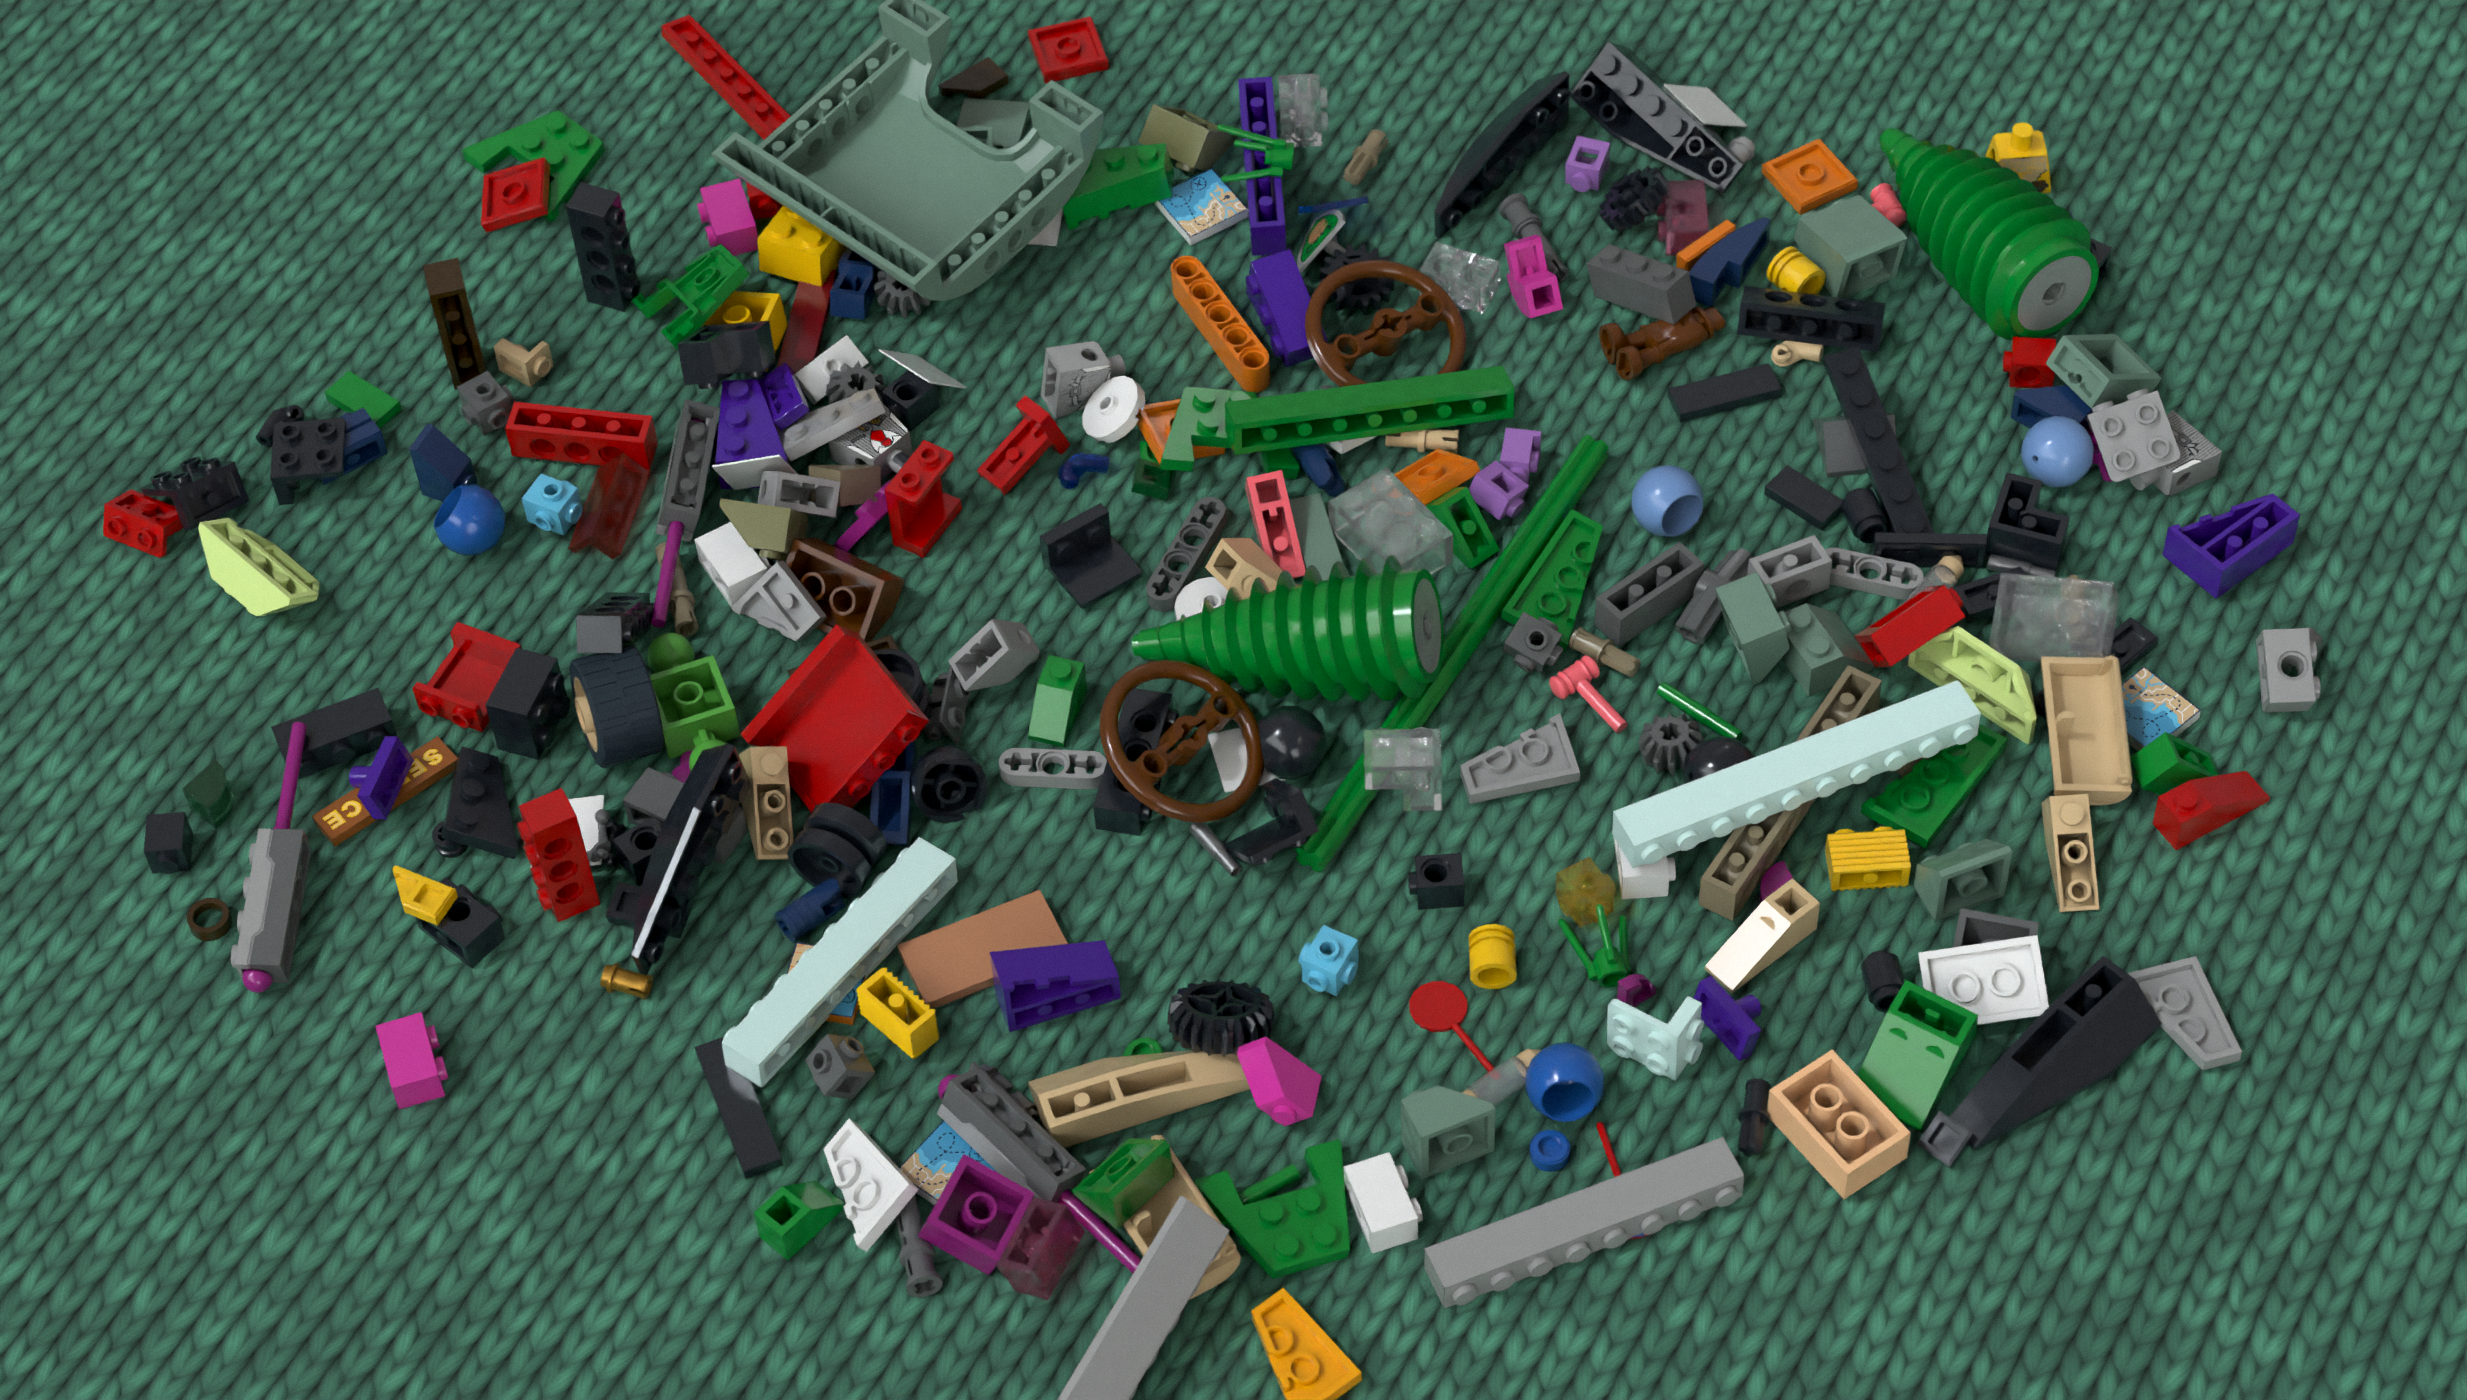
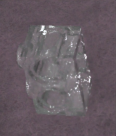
M1319 74L1278 75L1281 139L1294 143V147L1322 146V132H1328L1327 111H1321V108H1328L1327 87H1320Z
M1435 242L1420 269V272L1429 276L1447 292L1455 305L1483 314L1500 286V261Z

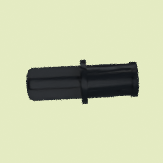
M1758 1078L1747 1081L1744 1106L1738 1113V1120L1741 1122L1738 1150L1748 1157L1760 1154L1764 1129L1770 1122L1767 1107L1771 1085L1766 1080Z

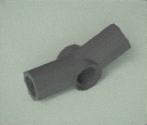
M1742 548L1735 551L1730 550L1714 570L1708 568L1703 572L1695 586L1692 600L1675 624V630L1681 634L1683 639L1693 644H1703L1722 616L1716 588L1747 576L1748 562L1752 558L1750 552Z

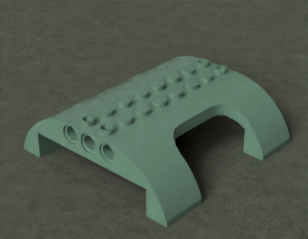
M885 0L878 6L883 36L758 146L735 132L712 152V156L720 165L914 292L930 300H950L969 293L986 282L1054 219L1079 185L1089 166L1100 137L1104 114L1103 111L1051 80L1029 100L1033 127L1023 140L1006 149H996L982 143L936 114L928 105L929 90L948 42L951 18L923 0Z

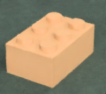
M1830 1050L1769 1090L1767 1112L1770 1115V1120L1843 1199H1846L1907 1158L1911 1132L1833 1050Z

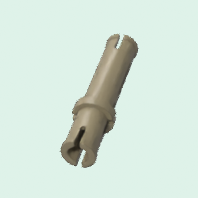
M666 542L659 544L655 549L660 571ZM679 554L668 612L672 614L675 632L688 637L698 631L699 625L693 610L695 599L688 590Z

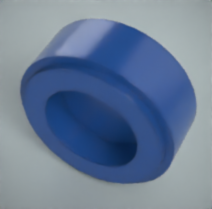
M1544 1130L1532 1138L1530 1142V1159L1538 1169L1554 1172L1562 1169L1568 1163L1570 1143L1565 1135L1555 1130Z

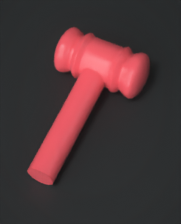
M1882 183L1874 187L1870 194V198L1874 201L1871 205L1896 227L1902 226L1907 220V214L1903 210L1893 187L1888 183Z
M1583 656L1580 661L1576 660L1574 664L1562 672H1558L1557 676H1552L1549 679L1550 688L1559 699L1564 700L1569 694L1572 695L1577 691L1616 733L1622 732L1627 727L1628 723L1590 684L1592 679H1596L1600 675L1597 663L1590 656Z

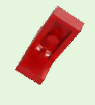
M1026 395L1015 405L1024 419L976 470L980 477L1003 495H1006L1049 447L1062 455L1071 446L1052 416Z

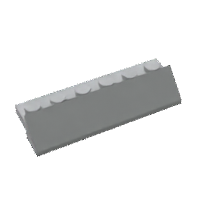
M1180 1195L1057 1400H1131L1146 1370L1154 1363L1168 1333L1176 1326L1180 1313L1189 1298L1197 1291L1201 1278L1208 1266L1219 1254L1229 1230L1190 1200Z

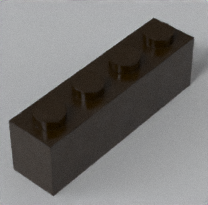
M454 258L423 265L452 382L454 389L457 390L458 386L487 370L459 259Z

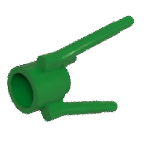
M1218 124L1217 129L1219 131L1255 141L1235 140L1234 145L1266 152L1265 165H1271V168L1222 176L1221 181L1223 183L1267 176L1282 177L1283 170L1292 171L1294 143Z
M1602 904L1596 905L1604 947L1595 952L1593 963L1565 919H1559L1558 924L1584 964L1590 981L1598 980L1599 985L1602 987L1618 986L1619 980L1632 973L1628 960L1626 916L1622 915L1619 917L1620 952H1618L1617 948L1612 945L1604 907Z

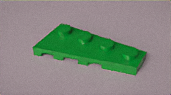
M1979 724L1976 737L1965 744H1955L1942 749L1928 760L1924 758L1913 766V771L1901 780L1896 778L1885 787V791L1875 799L1871 797L1862 803L1861 814L1883 826L1891 827L1893 830L1905 829L1907 839L1927 849L2004 751L2007 738Z

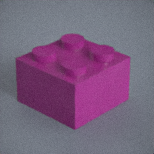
M963 1154L918 1237L989 1276L1003 1255L1035 1193Z

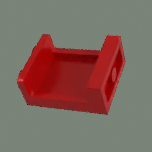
M923 440L885 488L893 545L924 558L962 510L961 499L942 491L941 475L954 460L953 452Z
M457 622L450 632L454 647L427 685L416 682L412 689L418 708L429 716L437 715L451 720L459 727H470L483 732L490 722L485 704L515 649H522L521 644Z

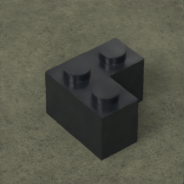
M769 321L703 325L677 344L684 384H698L699 389L717 387L722 379L731 377L732 373L744 372V377L763 375L765 370L776 362Z
M2006 473L1988 526L1986 555L2004 556L2031 563L2033 566L2057 571L2065 547L2070 517L2038 509L2043 481Z

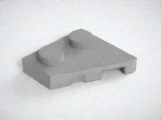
M784 561L776 562L731 607L734 612L756 619L759 624L769 629H777L782 635L794 641H803L827 618Z

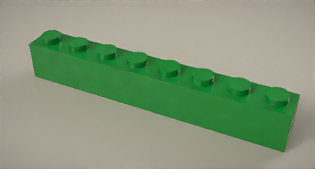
M1496 366L1225 402V433L1234 454L1239 455L1514 418V385L1504 367Z

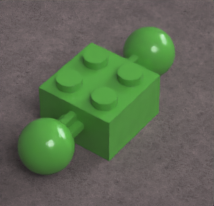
M664 633L656 637L648 648L647 661L650 669L654 672V674L649 676L659 706L664 734V747L669 759L681 756L686 751L693 750L689 759L691 772L702 750L727 744L725 741L740 737L741 735L735 707L714 656L711 655L694 661V649L687 638L677 633Z

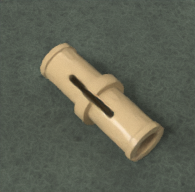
M1426 429L1386 435L1385 445L1386 447L1417 448V452L1425 453V449L1436 450L1438 448L1457 453L1458 444L1453 441H1459V430Z

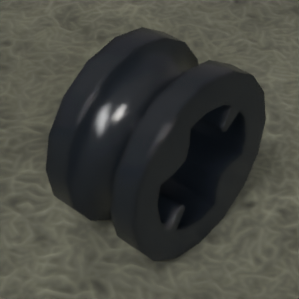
M444 821L440 822L432 832V839L437 852L447 858L462 855L468 849V846L441 838Z

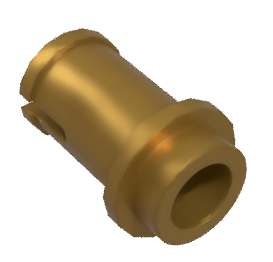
M619 963L607 964L601 975L600 986L605 987L609 993H613L616 990L646 1000L652 988V983L650 982L653 981V976L623 969Z

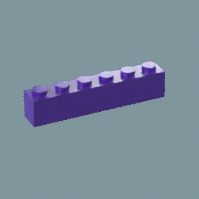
M1272 77L1238 79L1241 129L1277 139ZM1242 138V141L1255 142V141H1252V140H1248V139ZM1243 148L1245 172L1271 168V165H1265L1266 152ZM1267 176L1245 180L1252 256L1273 255L1286 251L1281 177Z

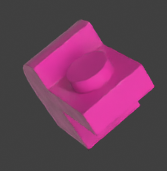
M1536 234L1504 243L1510 272L1506 274L1507 280L1520 311L1529 318H1534L1563 309L1557 276L1547 270L1541 237Z

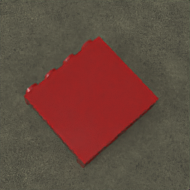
M836 624L743 730L741 735L748 744L756 747H787L789 784L812 812L816 805L824 802L838 803L853 808L861 798L869 793L871 786L879 777L893 766L896 758L909 743L917 739L920 731L929 720L859 633Z

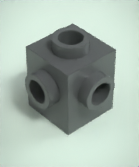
M488 371L457 387L462 404L460 409L464 419L470 426L475 424L481 433L486 435L507 424L512 409L511 405L514 404V398L506 385L500 386Z
M1523 612L1504 642L1503 652L1514 658L1513 663L1519 668L1530 673L1536 670L1542 674L1547 665L1553 668L1564 650L1563 647L1559 646L1562 634L1557 632L1558 626L1544 617H1539L1537 620Z
M827 1034L817 1043L816 1048L805 1059L813 1074L814 1082L820 1087L824 1096L853 1099L875 1074L864 1053L862 1044L855 1037Z

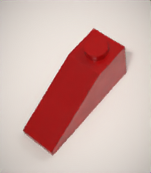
M2247 771L2189 780L2158 797L2152 824L2171 846L2178 850L2269 802L2270 797Z

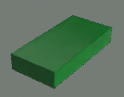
M350 371L324 392L327 401L347 413H353L364 407L379 429L401 410L398 400Z

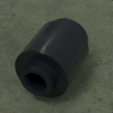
M1856 488L1848 492L1841 502V509L1851 531L1861 542L1873 543L1875 533L1887 532V518L1875 493L1870 489Z
M1875 951L1867 956L1861 963L1860 968L1869 1001L1874 1004L1878 1011L1887 1012L1904 984L1905 979L1897 955L1887 951Z

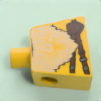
M2020 122L2013 126L2011 133L1995 134L1991 139L1985 157L1994 159L1999 163L2000 167L2013 170L2020 179L2031 182L2038 192L2051 193L2048 154L2043 133L2033 131V127L2028 123Z

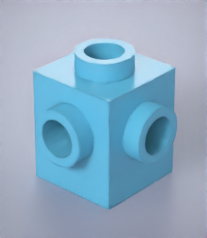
M540 474L522 497L527 521L536 524L545 531L551 530L564 536L572 524H576L582 515L583 507L578 488L565 480L559 481Z
M1323 925L1313 942H1307L1301 950L1298 962L1302 967V982L1307 983L1309 987L1316 991H1326L1337 996L1344 984L1349 985L1356 975L1359 962L1358 939Z

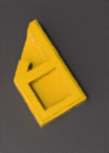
M395 865L392 870L404 912L438 926L458 897L456 889Z

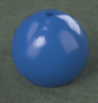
M476 484L460 485L453 489L442 503L436 514L433 526L440 542L450 551L463 556L479 555L492 549L502 537L505 530V512L499 499L488 489Z
M1568 1042L1554 1043L1545 1047L1532 1058L1526 1071L1525 1089L1535 1110L1545 1117L1561 1122L1575 1121L1586 1116L1598 1105L1603 1095L1604 1073L1594 1054L1584 1047Z

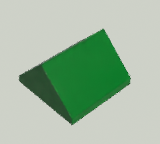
M1128 1138L1079 1183L1072 1192L1078 1199L1118 1230L1174 1177L1170 1146L1166 1140Z

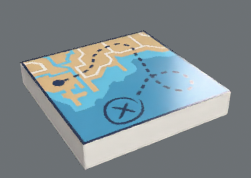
M1212 168L1174 186L1172 197L1155 202L1157 208L1190 246L1249 217L1248 208L1228 185L1221 181L1220 176Z
M2142 667L2122 683L2128 743L2137 751H2140L2164 732L2177 737L2200 717L2201 710L2146 667Z
M944 1120L899 1167L919 1189L916 1193L933 1205H935L963 1154L997 1172Z

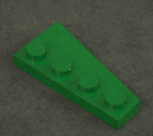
M1571 509L1504 607L1501 618L1516 625L1522 613L1525 612L1537 620L1539 617L1550 620L1558 626L1557 632L1562 634L1559 646L1563 647V652H1565L1603 525Z

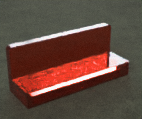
M624 453L601 466L597 470L568 549L576 553L591 544L611 559L619 556L651 472Z

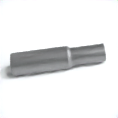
M1990 554L1987 570L2000 573L2021 566L2027 578L2053 584L2056 572L2054 570Z
M1194 822L1189 828L1190 833L1210 856L1223 866L1231 877L1238 875L1242 868L1227 852L1225 845L1205 822Z

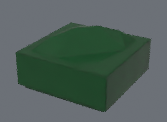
M1137 459L1134 467L1131 492L1166 501L1170 489L1172 470L1160 469V464Z

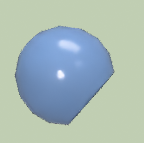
M2053 416L2043 418L2027 431L2022 443L2021 458L2028 474L2036 480L2043 481L2042 485L2051 488L2073 485L2088 473L2093 461L2094 447L2092 438L2087 430L2075 419L2065 416Z
M1679 466L1654 467L1644 473L1633 488L1632 510L1640 526L1655 536L1675 537L1684 534L1695 525L1702 514L1703 492L1701 486L1692 474Z

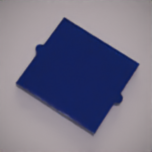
M1367 196L1346 198L1300 206L1298 210L1299 214L1315 213L1368 203Z

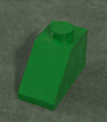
M1455 487L1427 505L1419 506L1435 537L1468 568L1475 567L1500 550L1468 487Z
M1051 655L1048 656L1036 687L1028 732L1029 740L1059 747L1065 746L1087 692L1085 663Z
M2164 732L2130 757L2136 770L2134 777L2139 786L2145 791H2152L2158 795H2162L2189 780L2219 775L2210 753L2167 732Z

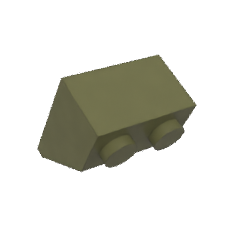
M1153 104L1138 142L1144 145L1166 143L1170 157L1177 160L1175 166L1194 173L1195 169H1210L1233 145L1238 136L1219 131L1217 129L1218 125L1185 109Z
M720 498V508L748 547L760 550L759 557L786 562L793 540L805 538L808 514L791 508Z

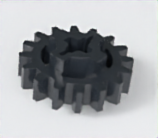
M1647 166L1642 172L1640 169H1636L1635 172L1624 176L1623 181L1611 187L1608 194L1605 195L1607 201L1600 204L1602 211L1599 213V216L1612 231L1617 229L1618 232H1621L1626 226L1628 229H1632L1633 226L1644 222L1645 217L1654 214L1658 210L1660 204L1664 202L1661 197L1669 192L1666 188L1669 182L1657 167L1651 169L1650 166Z
M1349 244L1345 253L1335 249L1334 259L1326 257L1324 259V268H1320V283L1329 274L1345 265L1365 260L1389 261V257L1378 258L1379 249L1377 248L1373 249L1370 253L1366 252L1365 244H1361L1359 250H1354L1352 245ZM1368 277L1351 281L1338 288L1329 297L1327 303L1336 301L1337 311L1342 310L1344 307L1349 308V315H1353L1356 309H1361L1364 315H1368V307L1372 306L1378 311L1381 309V300L1385 302L1390 301V292L1395 289V280L1379 277L1380 280H1378V277Z

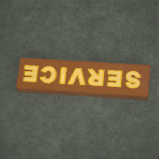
M438 736L410 753L414 761L390 811L455 770L457 757ZM355 788L312 816L314 824L334 847L378 820L372 818L357 797L360 788Z

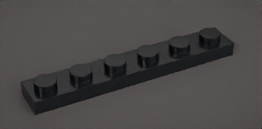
M1859 346L1825 356L1823 364L1881 508L1887 518L1891 532L1934 533Z

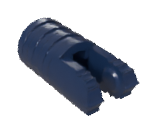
M1325 443L1293 447V453L1309 480L1313 481L1319 489L1326 490L1325 492L1329 496L1334 498L1340 495L1343 496V492L1346 489L1344 480L1336 468L1337 463Z
M830 878L774 914L779 928L791 942L797 941L800 937L806 935L809 931L844 909L845 903L843 896L839 894L841 889L838 879Z

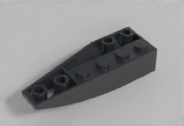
M1608 42L1572 90L1570 97L1613 137L1725 193L1745 168V164L1710 125L1703 124L1664 86L1667 83L1627 47Z
M1563 71L1536 80L1497 115L1475 139L1459 161L1435 209L1436 237L1441 238L1450 229L1456 228L1461 219L1472 209H1477L1488 194L1493 190L1499 189L1509 175L1515 170L1521 169L1531 155L1536 151L1542 150L1553 135L1565 129L1569 122L1568 106L1570 97L1569 74Z
M725 744L702 750L673 803L654 845L639 898L631 954L639 972L647 975L652 965L660 960L665 940L670 931H674L678 927L682 915L681 911L686 901L695 895L700 875L705 866H709L714 860L716 846L722 834H726L730 830L736 808L740 802L746 800L749 794L750 780L734 745Z
M2102 956L2024 1031L1949 1117L1975 1135L1968 1145L1976 1151L2110 1077L2160 1029L2161 1022L2135 978L2108 958Z

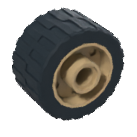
M628 644L624 647L623 653H595L573 659L570 663V681L576 712L587 745L596 764L601 768H606L660 753L664 747V734L659 706L646 665L634 645Z

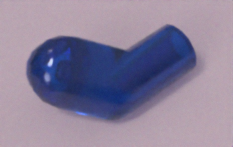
M1076 453L1059 468L1058 478L1060 484L1064 488L1073 489L1078 486L1080 477L1086 471L1107 473L1109 457L1106 455Z

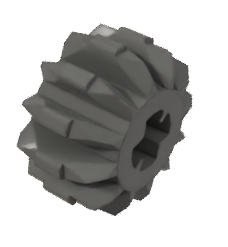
M884 271L878 272L877 277L880 282L874 285L875 293L879 295L877 298L878 304L881 307H887L888 314L891 316L900 310L902 317L906 320L908 311L913 310L914 313L920 315V305L930 306V299L919 295L907 286V290L902 291V287L905 286Z
M859 361L853 368L844 363L840 371L833 370V373L830 375V381L826 387L829 405L851 397L859 391H867L873 388L883 403L882 391L886 388L883 385V374H874L873 365L866 369L861 368Z
M1670 711L1666 718L1655 715L1653 723L1644 724L1642 735H1640L1639 749L1642 751L1646 766H1654L1657 774L1664 770H1669L1671 775L1674 776L1676 770H1684V763L1688 754L1704 738L1701 736L1697 721H1689L1686 713L1676 718Z

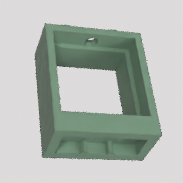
M2116 334L2063 335L2045 363L2090 408L2108 401H2113L2114 406L2128 401L2127 395L2146 388L2151 393L2162 379ZM2079 375L2082 377L2081 382L2078 381Z

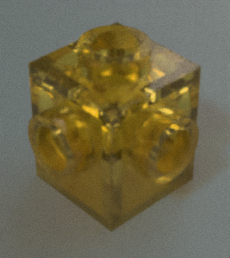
M1590 857L1556 873V896L1559 906L1567 917L1572 916L1580 928L1591 922H1598L1597 904L1603 905L1606 917L1613 912L1614 894H1616L1615 884L1607 873L1602 874Z

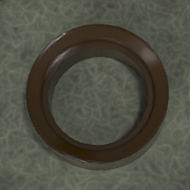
M205 898L196 902L189 909L187 922L192 934L197 939L214 941L223 937L230 930L232 917L228 906L222 900ZM215 909L223 913L221 920L212 927L204 928L195 924L197 917L206 910Z

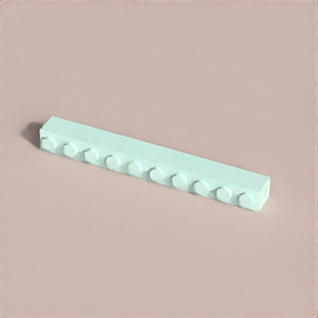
M1959 680L1615 810L1613 811L1612 835L1632 868L1643 864H1653L1674 852L1690 850L1700 842L1713 837L1726 836L1734 829L1750 823H1760L1768 816L1781 811L1794 810L1802 803L1818 797L1830 796L1836 790L1851 784L1864 783L1872 776L1885 771L1898 770L1906 763L1922 757L1929 758L1940 750L1955 744H1965L1977 736L1981 713Z

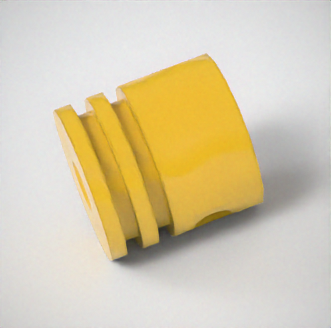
M1793 246L1783 249L1773 258L1766 275L1768 280L1782 291L1815 295L1822 289L1826 280L1824 270Z
M1487 924L1475 928L1469 934L1470 980L1474 985L1485 989H1500L1511 985L1516 980L1515 934L1508 927L1498 924Z

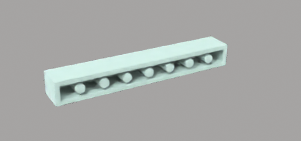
M920 837L909 848H904L898 855L896 862L885 873L882 872L875 878L872 887L861 898L858 897L851 903L847 913L837 923H832L826 929L822 939L812 949L809 948L804 951L795 967L788 974H783L778 978L768 995L763 1000H758L753 1004L748 1015L741 1023L727 1031L721 1042L725 1065L762 1088L830 1017L829 1014L864 976L867 978L958 882L956 858Z

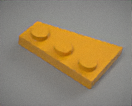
M1284 1288L1251 1310L1252 1321L1285 1400H1336L1362 1381V1372Z

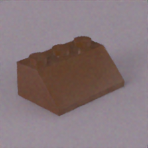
M815 537L794 539L786 560L787 566L827 616L817 629L829 633L838 624L859 633L866 643L874 638L894 613L905 579Z

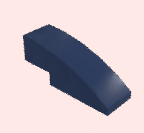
M1763 217L1730 233L1712 246L1696 262L1689 272L1696 302L1711 307L1726 284L1738 289L1741 287L1769 243L1771 219Z
M846 248L839 261V276L830 290L831 316L864 320L875 296L874 285L879 282L878 272L882 270L849 248Z
M915 741L909 743L896 758L893 766L886 770L872 785L870 821L879 828L886 839L887 846H908L914 802L911 793V773L917 762V746Z

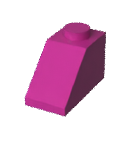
M1263 1037L1238 1047L1237 1055L1256 1106L1283 1126L1291 1125L1313 1116L1322 1077L1320 1074L1268 1037Z

